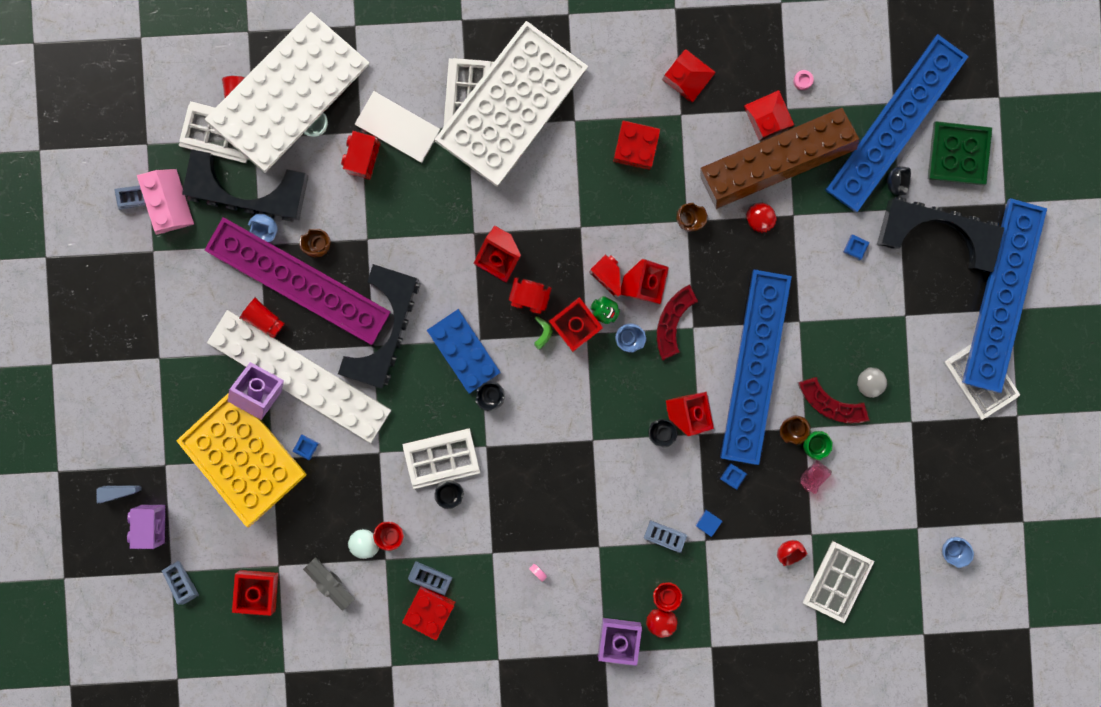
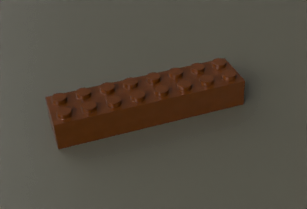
M840 108L700 168V178L715 208L718 209L857 150L859 137L843 108Z

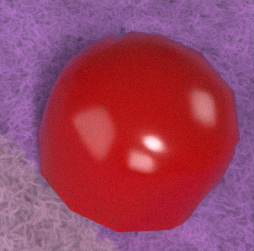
M755 203L749 207L746 213L749 226L759 233L771 230L776 224V213L766 203Z
M382 522L375 528L373 537L375 544L385 551H393L402 544L404 534L398 524Z
M789 540L781 544L776 555L783 566H788L802 560L808 553L801 542Z
M670 582L660 584L653 593L654 604L664 612L676 610L682 602L681 590L677 585Z
M654 609L647 616L646 625L649 632L657 637L665 638L671 636L676 631L678 621L673 612Z

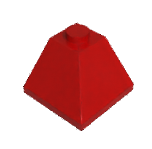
M685 49L665 73L662 80L693 103L716 72Z
M780 91L744 105L759 141L794 126Z
M494 225L485 238L473 264L507 283L521 254L512 235Z
M605 254L590 269L589 273L617 298L621 295L620 270L617 266L619 262L612 255L608 257Z
M641 259L623 276L621 295L661 304L669 267Z
M707 392L666 400L669 420L687 436L714 429Z

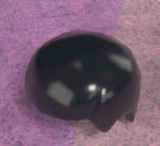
M899 166L889 173L887 186L892 194H907L911 181V169Z
M492 381L483 383L476 391L475 401L482 410H497L504 403L505 392L499 383Z
M659 419L651 423L648 435L650 441L655 446L666 448L675 443L678 431L676 425L670 420Z
M445 480L436 487L434 499L440 507L453 509L462 503L464 490L454 480Z

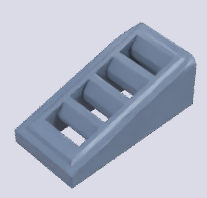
M140 185L114 189L118 210L146 205L144 197L143 200L139 201L137 191H141ZM134 192V202H131L130 193ZM122 194H126L127 203H123Z
M141 486L99 487L97 489V503L141 491Z
M651 520L644 535V539L681 553L687 538L686 533ZM655 526L657 527L655 537H651V534ZM661 530H665L662 540H659ZM670 532L672 533V536L670 538L669 543H667L666 540ZM676 536H680L677 545H673Z
M180 561L162 570L178 605L186 604L199 596ZM175 570H178V573H176L175 575H170V573L174 572ZM181 577V580L176 583L174 582V580ZM184 584L185 587L179 590L178 587Z
M416 561L408 579L412 583L445 595L452 577ZM421 569L422 572H421L419 578H416L417 575H418L419 570ZM429 572L426 582L423 581L426 573ZM434 575H436L437 577L434 581V584L431 585V581ZM441 578H444V581H443L441 587L438 588L437 586H438V584H439Z

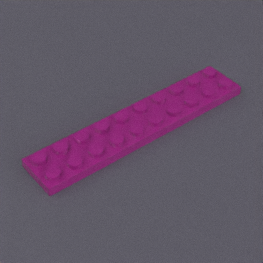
M224 217L204 250L371 345L374 344L391 314V311Z

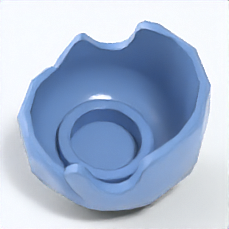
M265 214L254 215L248 223L249 226L251 225L250 232L268 243L273 241L278 231L276 222Z
M629 323L617 330L615 339L617 346L623 351L633 353L644 347L646 335L640 326Z
M951 537L942 546L944 559L947 563L957 568L968 566L973 561L974 551L972 546L963 538Z

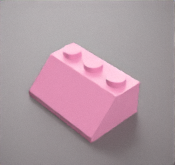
M177 169L155 170L137 175L156 235L194 225L186 197L182 195L183 188Z

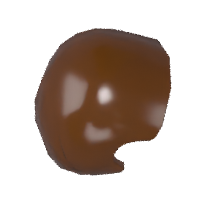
M688 203L679 208L676 221L681 229L693 232L704 227L707 223L708 215L703 206L700 207L695 205V203Z
M309 229L307 233L300 236L299 246L310 257H321L330 249L331 239L321 229Z
M792 415L786 418L780 426V436L786 443L800 444L811 434V425L802 416Z

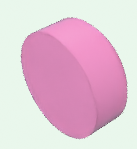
M807 70L799 71L793 79L794 86L799 90L809 89L814 81L813 75Z
M533 564L529 568L542 582L547 578V575L537 565Z

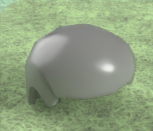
M870 367L859 375L857 386L863 395L874 398L885 391L887 379L881 370Z

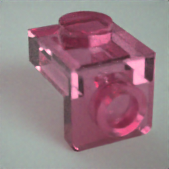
M816 460L802 474L800 483L805 490L816 494L819 487L831 475L832 471Z

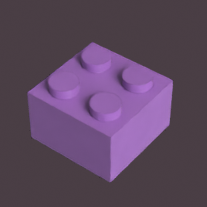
M250 362L229 389L228 402L262 420L281 394L284 380Z
M140 505L130 509L127 518L130 524V531L127 535L130 549H154L164 544L165 505Z
M602 618L598 660L637 666L642 631L641 623Z

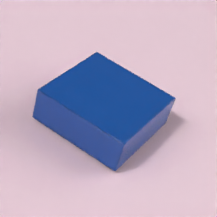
M852 234L843 252L862 260L870 242Z
M301 434L293 452L310 460L319 443Z
M730 463L720 479L737 490L747 473Z
M705 510L695 526L712 537L722 523V520Z

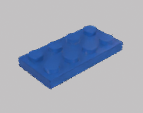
M459 309L427 329V332L469 394L483 383L501 373Z

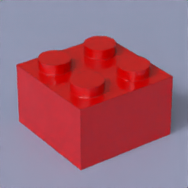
M622 121L613 162L650 170L654 160L660 129Z
M353 131L352 136L349 135L347 138L346 146L348 151L347 154L343 155L341 165H343V169L348 174L371 180L380 142L374 136Z
M580 297L549 321L572 352L603 329Z
M240 570L235 573L232 613L271 616L276 611L278 573Z
M420 586L402 623L437 640L455 605V601Z

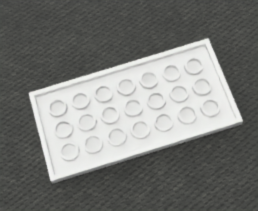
M310 12L205 118V122L266 173L369 66V62L316 15Z
M526 21L437 135L435 142L498 187L587 70L588 66Z

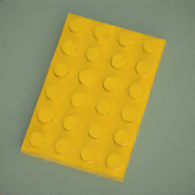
M228 393L176 441L246 527H250L307 474L261 419L228 402Z

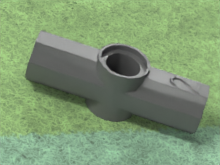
M316 557L303 569L316 583L318 590L324 596L329 597L342 611L355 600L342 585L340 578L332 571L329 572Z

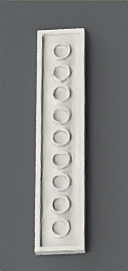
M229 310L225 312L207 342L246 367L251 362L284 380L283 390L372 443L391 412V409L277 339L264 334L256 327L239 319V316Z

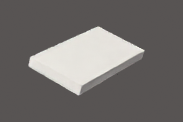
M373 91L355 123L359 128L420 163L425 159L435 138L441 131L436 126Z

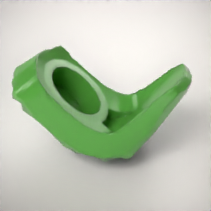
M536 316L535 319L544 328L543 334L534 342V346L540 350L549 341L553 331L549 323Z

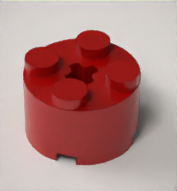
M515 277L509 301L512 302L511 306L517 308L527 306L530 307L529 311L541 314L542 310H546L552 288L548 286L546 290L543 289V284L525 279L521 283L518 282L519 278Z

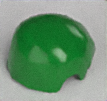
M814 431L804 441L803 447L809 457L822 460L832 451L833 442L827 433Z

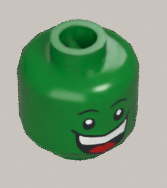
M602 296L598 300L595 299L590 307L595 318L603 324L614 323L620 313L618 303L606 296Z

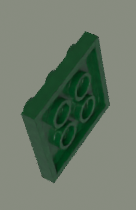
M935 121L933 123L927 179L986 185L992 127Z

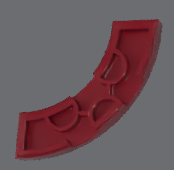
M690 284L671 297L660 315L656 339L662 360L679 353L676 341L678 322L683 313L691 305L698 302Z
M817 377L797 382L806 401L825 417L845 423L869 421L863 402L846 404L834 400L822 389Z

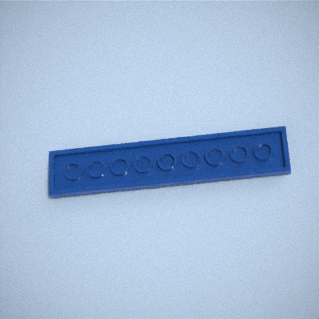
M937 34L858 143L857 150L851 153L825 191L854 212H858L969 56Z
M1011 198L1007 201L1001 225L1005 229L994 271L989 273L962 380L963 384L1002 393L1047 208Z
M753 270L720 456L722 459L759 465L792 276Z

